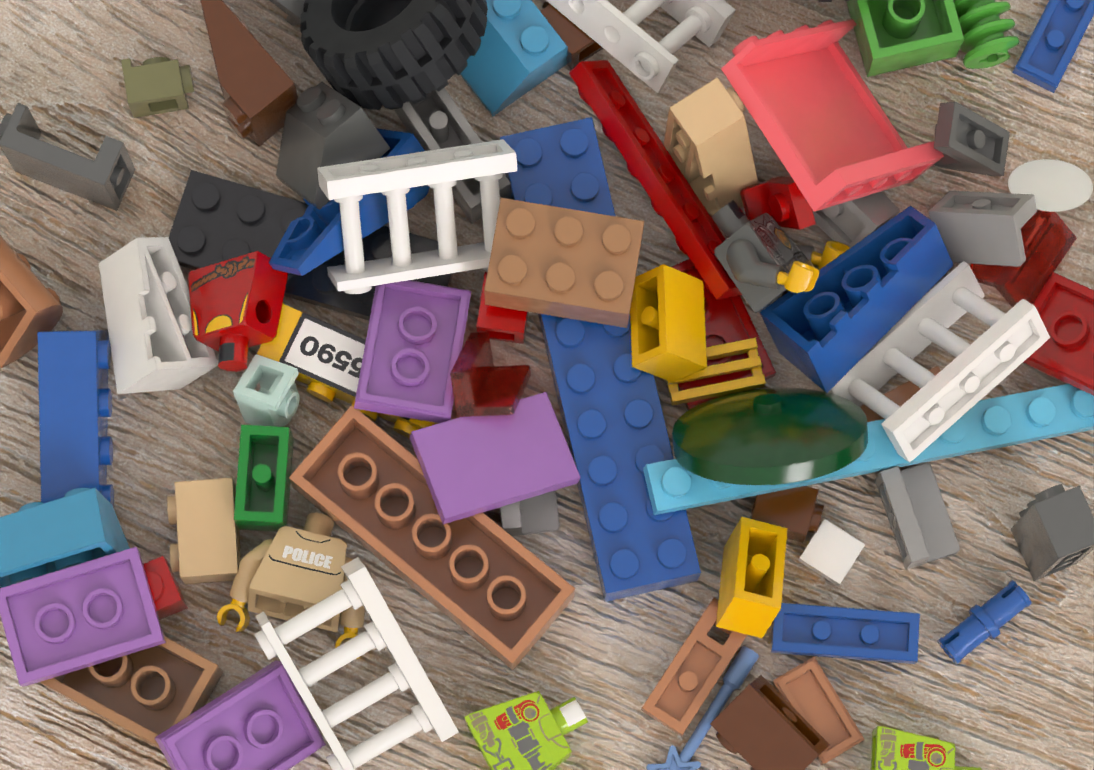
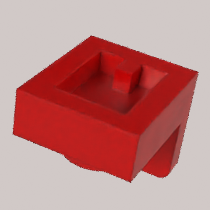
M779 176L744 188L740 192L745 214L750 221L764 213H768L780 227L801 230L816 224L811 206L792 177Z

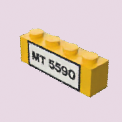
M282 304L277 335L271 342L261 344L257 355L297 368L299 374L295 380L308 385L306 391L311 395L331 403L334 397L354 406L366 340ZM358 409L373 422L379 416L394 423L393 430L409 439L412 431L439 424Z

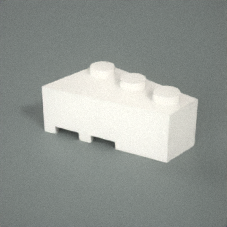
M168 237L135 238L98 263L117 394L182 389L218 366L214 350L196 341L193 336L189 288Z

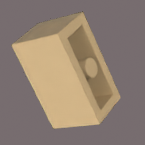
M233 478L174 482L175 496L167 497L169 525H177L178 543L170 544L172 572H179L180 578L185 585L234 581L241 561L240 530L234 521L236 484Z

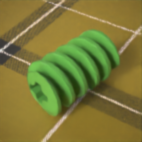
M953 0L964 37L960 49L962 52L967 53L963 59L964 66L969 69H983L1007 61L1011 57L1008 50L1020 42L1017 36H1004V32L1015 26V21L1013 19H1000L999 15L1010 10V3L996 2L995 0Z

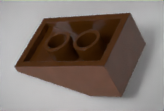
M200 0L218 79L225 100L221 105L229 115L226 117V120L241 139L244 140L250 136L259 147L284 127L286 111L297 103L298 95L295 83L222 0Z

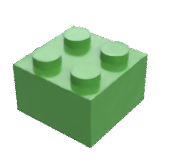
M953 0L846 1L850 17L857 24L854 27V32L867 77L956 57L964 40Z

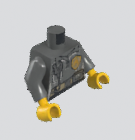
M734 200L726 204L711 217L727 237L723 243L714 249L715 256L755 313L769 306L789 291L800 293L813 290L820 272L814 265L821 269L850 249L849 246L843 243L827 241L823 253L815 252L814 246L795 244L771 215L764 213L750 221Z

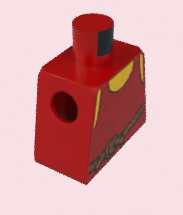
M259 251L189 272L193 336L196 341L219 352L218 366L226 371L238 372L247 368L248 348L271 342L277 335L288 273L273 270L269 264L271 258Z

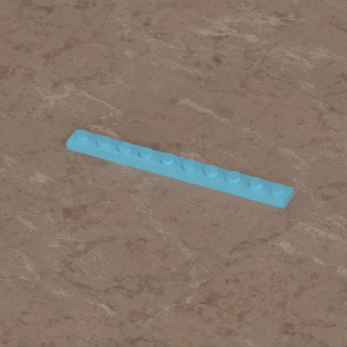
M1063 384L980 400L910 463L896 452L881 425L885 419L867 422L868 444L858 459L833 473L794 483L739 485L718 482L703 478L686 470L676 459L646 464L643 471L653 514L658 515L879 472L896 466L904 467L1094 430V396L1070 384Z

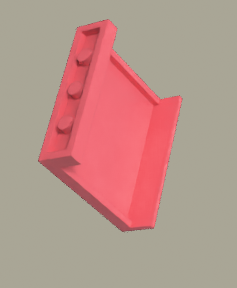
M830 19L814 28L803 25L786 34L779 30L762 39H758L756 35L751 36L732 50L735 56L721 68L814 212L911 183L944 157L942 152L934 148V141L910 148L906 146L839 45L838 41L857 25L853 19L837 23Z

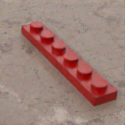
M609 61L579 62L569 72V75L577 85L580 97L592 108L602 124L604 134L615 143L626 160L628 171L639 180L647 192L653 209L658 215L663 217L675 235V241L679 249L694 264L700 274V279L703 281V286L714 295L716 300L742 295L714 253V249L726 239Z

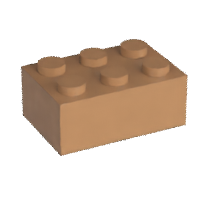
M501 198L484 289L485 305L627 328L645 221Z
M164 636L166 641L164 644L44 680L40 683L53 692L160 749L155 737L205 706L223 671L217 664Z

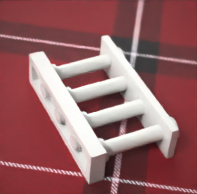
M546 0L657 93L664 88L679 61L673 54L694 36L708 47L712 46L721 37L736 10L725 0H638L623 13L607 0ZM660 6L680 24L661 41L657 42L637 25Z
M502 139L318 167L319 187L328 200L334 199L340 206L345 265L327 267L328 277L338 292L362 294L370 291L372 286L481 268L488 271L500 205L499 179L503 177V173L517 171L516 152ZM475 178V180L480 182L484 242L457 246L452 187L457 184L456 180ZM428 185L430 188H433L438 250L411 254L406 193L410 191L411 187ZM381 192L387 198L392 257L364 261L359 201L363 199V195Z
M964 261L926 293L829 391L832 394L852 401L859 407L864 404L884 418L885 421L881 424L898 455L909 463L1050 339L1036 307L1025 299L1020 300L1007 313L982 299L985 295L970 265ZM966 312H969L990 326L972 344H969L948 330ZM932 342L956 357L937 375H934L913 360ZM897 373L921 388L901 407L878 391Z
M358 557L341 566L348 578L347 581L340 584L341 590L283 624L273 628L264 611L255 616L262 630L254 635L268 660L278 655L334 752L326 757L332 770H355L422 729L424 733L433 729L441 742L459 733L365 565ZM353 606L354 610L361 606L365 608L371 619L370 623L364 625L366 631L297 670L284 645ZM387 647L395 663L387 667L388 673L323 711L320 710L308 689L310 685L374 648L379 652ZM409 688L411 689L418 704L411 707L413 713L348 751H344L331 728L398 689L401 692Z

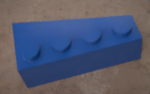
M909 206L821 268L813 290L800 293L789 291L759 313L779 353L823 391L828 393L954 265L937 225L915 208Z
M108 330L37 332L41 502L47 503L63 498L67 492L73 489L96 488L114 508L113 485L107 484V465H112L113 441L111 436H107L108 417L112 415L111 389L108 388V369L111 367V347Z

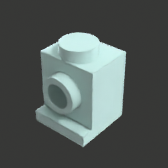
M255 354L233 390L244 422L260 426L283 427L287 425L296 413L300 401V395L295 384V379L299 374L298 369ZM259 383L261 386L260 390H254Z

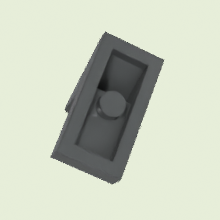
M955 101L940 103L938 120L935 127L934 148L942 152L944 157L936 162L934 166L994 177L1004 176L1010 132Z

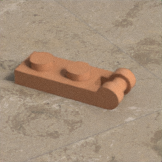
M715 597L641 708V711L681 737L747 637V634L719 628L730 635L724 645H721L707 636L711 628L716 626L718 599Z

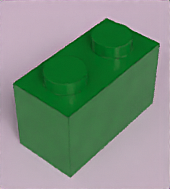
M241 425L234 521L239 530L278 532L279 528L288 525L291 484L289 477L292 470L294 443L290 427Z

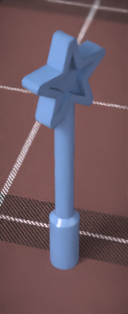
M746 646L741 648L723 677L724 684L681 753L678 755L676 747L672 745L669 747L666 763L648 764L647 770H698L701 767L699 761H689L712 725L710 723L719 715L732 692L740 688L759 658L756 652Z

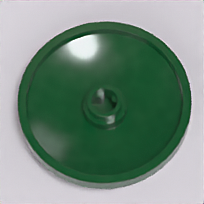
M762 388L741 391L707 400L680 416L672 430L673 451L678 463L686 470L703 478L718 482L739 485H778L800 482L833 473L858 459L868 444L867 417L863 410L852 401L824 391L803 388Z

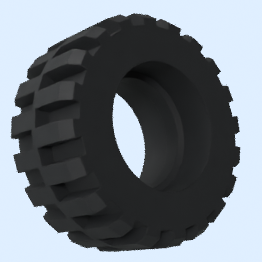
M305 0L303 8L305 13H301L300 22L301 42L332 88L358 106L370 110H381L382 106L390 110L403 108V103L410 101L416 104L427 99L426 94L436 89L439 92L449 85L447 80L454 74L460 75L467 67V59L469 56L476 55L481 44L479 37L485 34L486 0Z

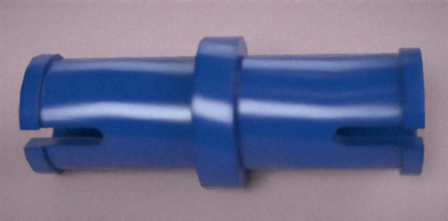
M1011 580L1006 587L981 607L977 604L969 610V617L937 641L947 656L955 664L961 662V659L988 637L994 640L1001 634L999 629L1025 607H1029L1032 602L1023 589L1015 581Z

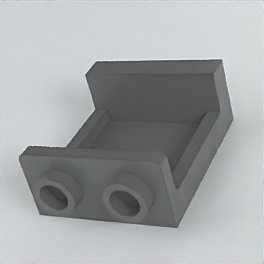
M17 103L13 114L7 113L0 124V147L15 172L112 210H118L136 170L123 142L105 136L96 159L93 161L39 140L41 131L28 106Z

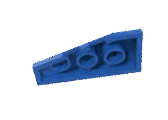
M376 128L390 147L380 158L425 151L412 133ZM428 185L410 188V191L406 193L407 211L426 197L430 188ZM381 192L363 195V199L359 201L362 239L389 223L386 195H383ZM303 199L308 207L302 217L293 220L288 226L269 261L273 270L303 276L344 250L339 203L335 202L334 199L330 200L319 210Z

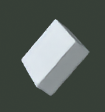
M824 519L798 561L839 587L865 544Z

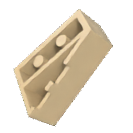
M718 77L669 108L664 138L665 148L711 217L732 200L742 208L741 190L758 184L746 120L743 114L745 106L732 87L725 89Z

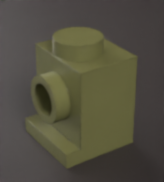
M154 57L145 60L141 66L134 67L130 58L121 60L127 101L134 118L189 109L186 93L195 92L190 64L180 66L178 59L170 60L167 57Z

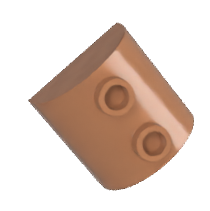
M0 236V368H3L18 360L38 345L37 332L52 331L62 316L63 307L56 292L51 288H46L31 271L28 260L22 254L16 253Z

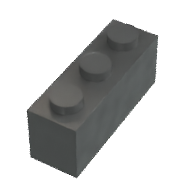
M1059 484L1036 494V499L1027 504L1028 508L1019 512L1021 518L1011 528V532L1033 581L1078 564L1094 550V516L1080 485L1065 491L1063 485Z

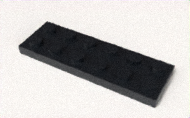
M191 170L169 235V241L179 266L192 270L255 251H259L272 258L290 223L302 217L308 205L298 200ZM382 226L362 239L364 261L392 257L390 229L388 226ZM409 233L411 254L438 250V241ZM344 250L303 276L288 273L285 297L370 320L376 286H372V289L366 293L348 294L344 291L338 292L328 277L327 267L345 265ZM454 273L413 279L412 281L449 287Z

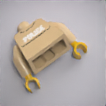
M310 513L306 517L303 530L288 526L281 527L274 539L264 540L242 557L238 566V573L235 575L229 595L232 597L231 604L223 606L218 611V624L224 626L227 614L232 609L236 610L240 615V622L236 627V632H242L249 625L250 614L248 611L258 614L264 611L267 616L288 621L341 590L340 584L348 580L341 566L353 559L346 556L347 543L342 539L331 537L334 527L333 519L322 513ZM246 603H248V610L245 608ZM353 606L316 628L338 632L339 624L344 626V633L336 640V648L340 646L344 639L354 638L358 635V629L364 626L365 608L361 606L354 610Z

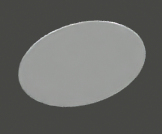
M1042 159L1024 163L1013 170L1008 179V188L1012 194H1033L1036 208L1041 211L1060 212L1077 208L1084 204L1093 192L1092 181L1082 169L1060 160Z

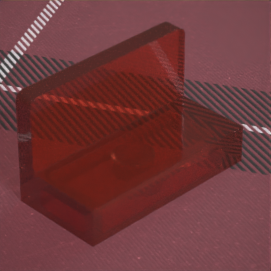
M1037 210L1021 228L1026 261L1021 266L970 265L977 281L995 287L1012 308L1022 299L1031 304L1034 303L1051 274L1056 270L1077 239L1056 212Z
M489 332L470 333L451 370L450 376L457 417L514 414L531 377L530 365L494 366Z

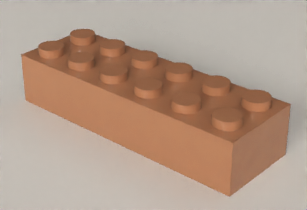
M353 405L348 408L289 477L293 489L323 514L331 517L334 523L511 670L516 668L575 597V588L484 513L442 524L418 459L358 409H354Z

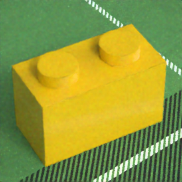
M665 264L636 276L630 308L632 367L670 382H675L707 368L703 281Z
M741 516L723 548L716 627L763 638L781 609L788 528Z

